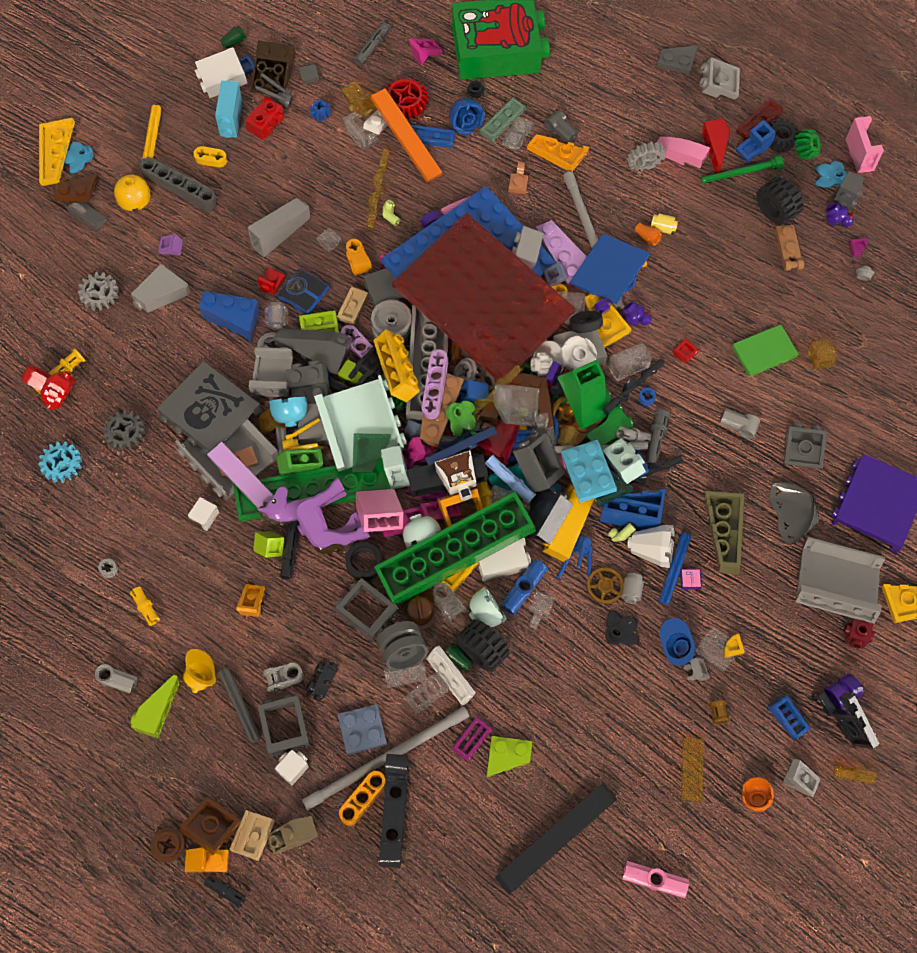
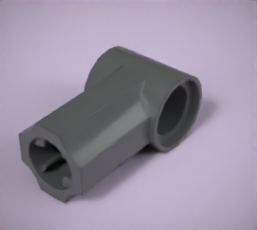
M561 110L555 111L544 120L546 128L552 133L556 132L567 143H572L579 135V131L567 121L566 115Z

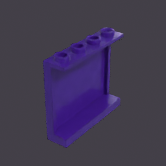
M863 454L859 460L855 459L851 469L854 472L847 477L845 482L847 489L841 492L838 499L841 503L839 507H835L831 515L834 518L832 525H835L837 522L891 545L890 551L898 553L904 545L917 512V477Z

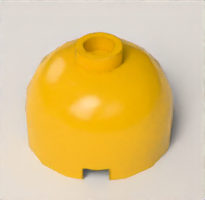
M134 174L122 176L114 186V196L122 209L133 211L132 209L138 208L139 210L150 201L149 186L140 176Z

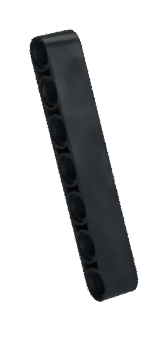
M602 783L495 877L497 882L508 895L511 894L608 809L617 798Z

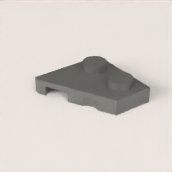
M698 46L662 49L657 67L690 75Z

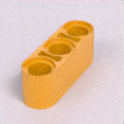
M371 772L339 810V816L343 824L352 826L357 823L386 787V780L381 772ZM373 778H380L382 780L381 785L378 787L372 786L371 780ZM360 794L368 795V800L365 803L357 801V797ZM347 810L355 812L354 817L350 820H346L343 817L344 812Z

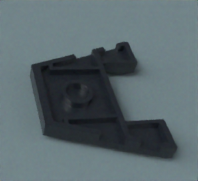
M816 691L811 695L815 702L819 700L825 707L823 711L827 716H833L839 723L836 725L837 728L853 746L874 749L880 744L854 693L844 692L838 697L846 710L836 709L825 692Z

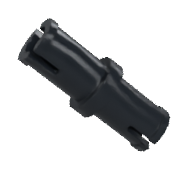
M214 874L208 875L210 879L206 878L204 886L219 894V898L227 899L238 908L242 906L241 902H245L246 895L234 889L229 882H223Z

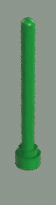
M776 155L766 162L703 176L701 182L708 183L767 168L774 170L783 169V158L781 155Z

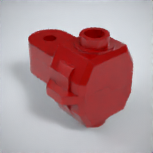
M28 365L21 377L23 382L40 391L41 400L51 410L60 408L65 403L75 384V379L72 378L73 375L68 371L63 370L51 375L33 365Z

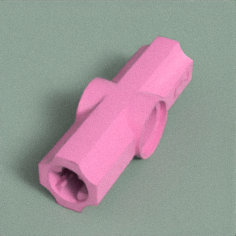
M630 861L626 862L622 880L648 887L650 890H658L681 898L686 897L689 879L666 873L661 869L649 868ZM652 874L660 877V885H655L651 882Z

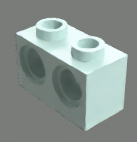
M622 438L602 450L610 466L625 484L646 472L643 467L645 463L639 453L635 454L633 446L630 443L626 444Z
M395 446L382 449L383 465L391 489L410 486L407 466L401 447Z

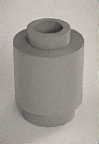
M628 573L627 577L624 578L621 597L627 603L636 604L637 601L641 600L644 581L640 574Z

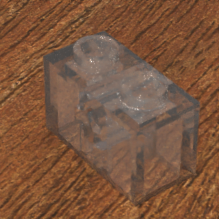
M642 342L611 356L608 367L616 381H619L648 368L652 356Z

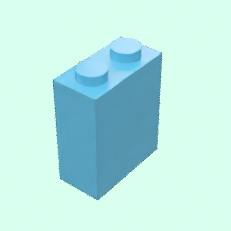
M221 81L215 117L220 136L226 138L238 136L243 106L239 82Z

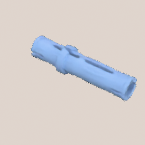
M494 455L486 461L485 465L511 488L512 492L516 491L527 504L534 498L536 494L524 484V481L517 478Z

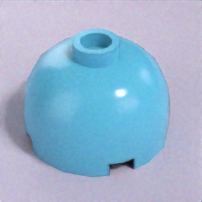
M306 397L269 401L272 417L278 423H285V427L297 426L296 422L303 420L307 414L308 404Z

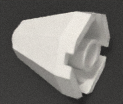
M662 525L633 532L632 537L628 538V548H631V553L661 567L670 568L674 549V541L671 539V536H674L675 533L674 526Z

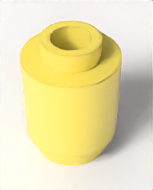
M660 213L658 215L654 214L651 227L659 229L662 233L671 234L672 231L676 232L678 221H675L674 216Z

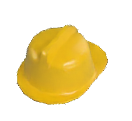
M200 649L189 650L185 656L186 669L184 681L191 687L192 693H197L216 683L215 667L213 660L206 652Z

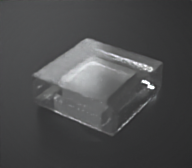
M327 228L316 238V241L330 252L342 242V239L333 230Z

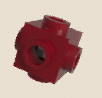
M855 618L850 623H846L843 633L845 635L844 643L855 648H865L874 639L875 631H872L874 624Z

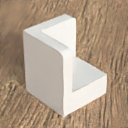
M200 497L188 514V517L201 524L203 530L208 531L219 511L216 505Z

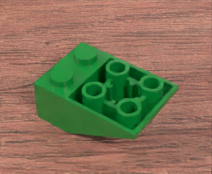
M594 360L558 377L580 430L607 417V414H604L602 411L606 406L605 376L598 360Z

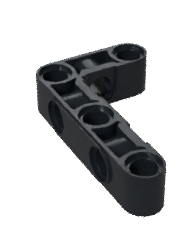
M386 755V788L379 854L380 867L400 868L409 771L408 755ZM394 789H399L402 794L398 798H393L390 796V792ZM388 832H397L398 838L394 841L388 840L386 838Z

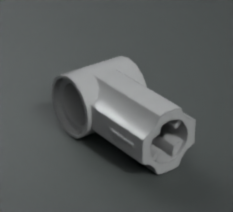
M726 408L720 425L738 431L739 435L746 439H753L761 420L755 415H742Z
M107 664L100 665L95 671L96 679L103 686H109L128 694H132L138 681L136 676L114 669ZM104 672H111L108 679H101Z

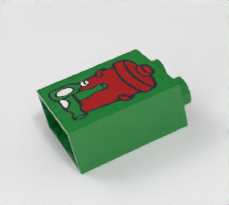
M480 0L452 3V31L460 80L540 73L541 59L549 58L550 48L548 37H540L539 31H544L545 18L543 10H535L534 0Z

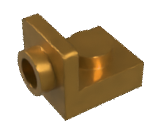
M270 408L258 417L259 432L262 435L269 434L275 428H287L285 423H278L274 420Z

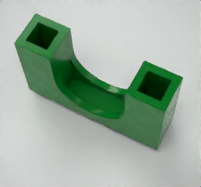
M606 388L607 405L613 398L610 391ZM552 394V399H551V400H552V401L554 402V404H555L556 401H557L558 399H560V398H558V397H556V396H554V395ZM566 400L563 401L560 404V406L564 405L566 403ZM619 404L618 407H615L607 414V420L602 425L586 434L584 442L586 444L590 441L598 440L600 445H611L616 440H619L616 432L617 430H622L618 428H633V420L624 414Z

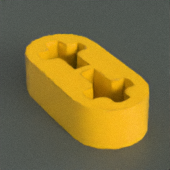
M200 146L194 150V158L198 164L223 167L227 163L226 153L221 149Z

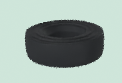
M596 311L580 312L570 318V328L576 333L592 332L603 326L602 314Z

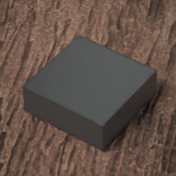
M315 64L299 67L303 85L320 81Z

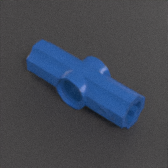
M534 559L523 575L517 579L515 586L500 604V607L508 614L514 616L525 600L531 596L536 585L548 571V567L540 560ZM526 584L529 586V589L522 590L519 586Z

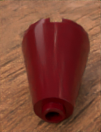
M511 416L504 417L494 426L497 434L478 442V446L472 449L473 453H483L485 463L494 455L502 464L507 466L520 429L518 420Z

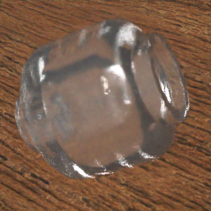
M271 302L269 306L265 307V324L271 326L272 330H279L282 326L288 324V308L284 306V303Z

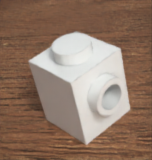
M291 750L289 753L285 752L280 757V763L276 766L275 770L292 786L309 768L306 763L308 759L300 751L296 754Z

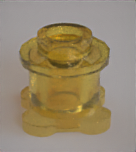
M572 426L562 428L561 439H557V444L559 446L568 444L577 446L575 443L579 432Z

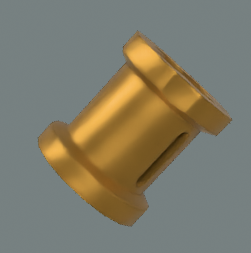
M726 700L714 701L708 704L713 714V725L725 724L731 721L725 707L727 704Z

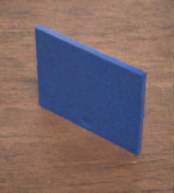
M602 234L571 279L570 284L603 299L606 298L617 305L650 256V253Z

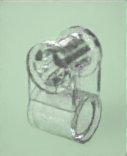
M439 583L434 587L433 600L449 623L460 613L467 612L465 606L454 594L450 586L445 583ZM438 591H445L447 596L441 598L436 593Z

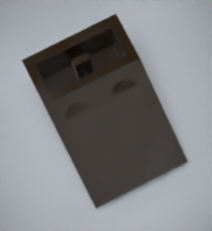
M258 40L250 92L265 94L257 90L256 86L277 95L281 92L261 76L262 73L286 90L295 49L291 45Z

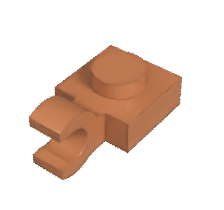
M518 161L517 173H511L508 192L526 195L528 176L524 175L525 162Z

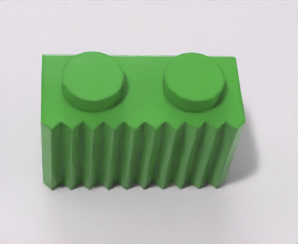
M311 448L283 451L277 455L279 473L289 474L290 472L296 473L320 468L323 466L321 449Z

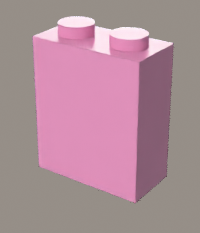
M394 489L356 492V511L364 532L403 529V510Z

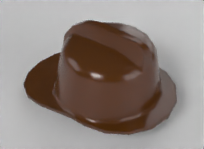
M428 589L402 603L405 621L414 622L418 625L419 630L428 629L435 620V607L432 594Z

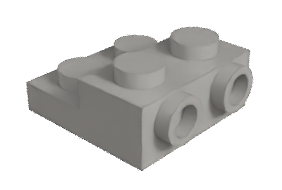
M712 57L702 64L700 72L703 73V77L699 84L702 87V93L716 98L721 94L734 100L739 96L740 68Z

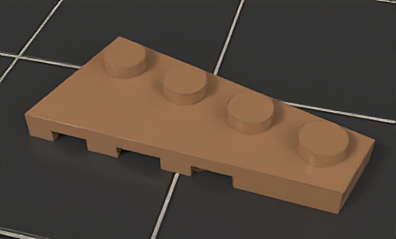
M436 372L432 375V378L439 379L442 374ZM446 374L440 415L435 419H427L423 414L420 434L421 442L439 447L449 421L445 414L446 408L450 404L456 403L464 383L463 378ZM432 389L429 395L436 396L439 390ZM431 402V409L428 412H432L434 409L433 402Z

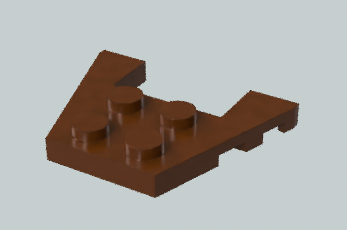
M509 371L480 414L481 420L497 422L501 406L539 412L536 430L551 433L554 431L546 377Z

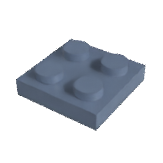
M377 704L337 714L347 755L387 745Z

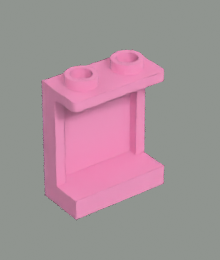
M871 116L854 118L846 137L857 173L874 171L884 151L882 145L871 146L866 131L871 123Z

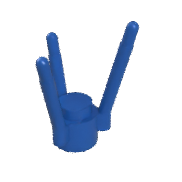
M585 536L578 537L570 558L564 561L557 575L558 579L561 578L574 551L579 555L576 566L578 569L581 566L583 556L587 555L588 577L591 575L593 548L590 547L592 542L590 538Z

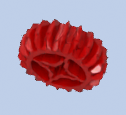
M400 77L399 81L393 79V83L388 82L387 87H384L409 121L411 117L417 119L418 115H422L423 111H426L428 93L420 81L415 82L414 78L409 80L408 77L402 80Z

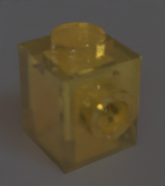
M821 339L816 340L811 344L808 354L814 371L832 367L836 361V350L831 345L830 339L824 341Z

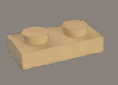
M351 287L337 315V320L354 326L368 298V292Z

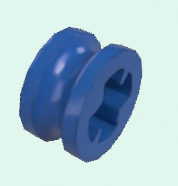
M643 388L640 391L639 401L641 404L650 406L655 402L656 393L653 389ZM643 394H650L649 400H645V396H643Z

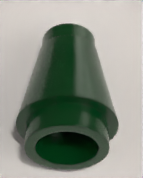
M234 26L220 41L226 49L243 42L246 36L240 26Z
M452 643L445 652L452 663L464 672L473 664L459 645L456 646Z

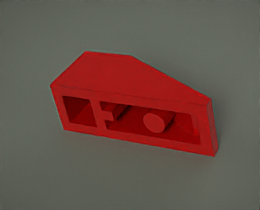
M725 119L704 122L702 129L705 144L710 148L709 156L715 173H720L728 136L730 135V127L726 125Z

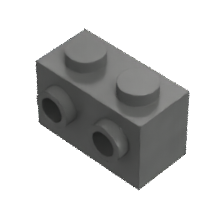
M848 171L834 202L845 206L848 212L850 208L854 209L863 191L861 185L865 178Z

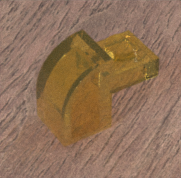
M356 80L340 90L350 104L348 106L349 109L357 117L364 118L377 109L370 99L371 93L365 94Z

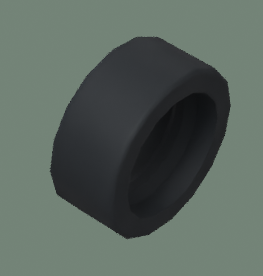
M359 542L347 551L345 556L346 569L354 579L360 580L362 578L365 581H370L378 576L375 566L368 572H360L354 568L352 560L357 553L367 551L374 555L376 566L382 563V554L374 544Z

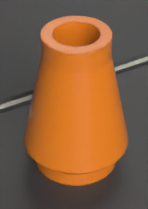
M638 223L634 230L649 245H657L662 237L659 229L642 223Z

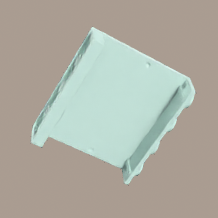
M378 375V380L325 397L322 394L314 396L338 471L382 458V449L400 446L402 451L405 450L403 445L407 443L404 434H399L397 428L401 426L398 415H393L392 409L395 406L392 397H387L388 384L386 379L382 380L381 375Z

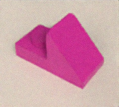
M411 38L409 41L412 55L421 66L428 56H440L443 51L434 39Z
M420 437L412 438L403 454L407 469H411L415 465L424 466L428 464L425 458L431 456V450L428 444L421 442Z

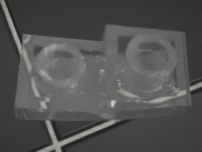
M518 117L506 133L502 145L518 150L525 143V138L533 129L534 123Z

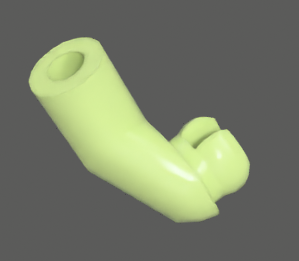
M387 200L383 205V217L394 226H397L400 218L394 215L395 204L393 201Z
M629 523L620 532L613 528L608 535L614 542L624 541L636 528Z

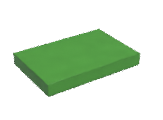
M782 325L732 345V349L749 377L797 358L799 355Z

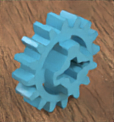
M57 442L55 447L50 444L49 450L43 449L45 455L39 456L42 462H39L38 465L42 468L40 471L48 480L52 478L53 482L56 483L60 479L64 483L65 478L72 480V474L78 475L76 469L82 468L79 464L82 462V459L79 456L78 449L75 450L74 445L69 446L67 442L60 445Z

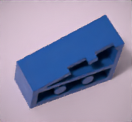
M203 291L199 305L202 318L220 327H225L231 330L232 333L239 334L252 342L260 311L258 300Z
M660 489L657 492H648L646 490L641 493L632 494L630 492L607 494L603 502L600 522L624 527L631 523L639 530L658 527L661 523L666 489Z

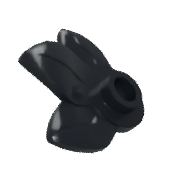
M617 611L610 613L606 620L608 628L605 631V638L607 642L612 645L622 643L626 646L637 644L640 640L634 634L638 627L637 619L631 616L622 618Z

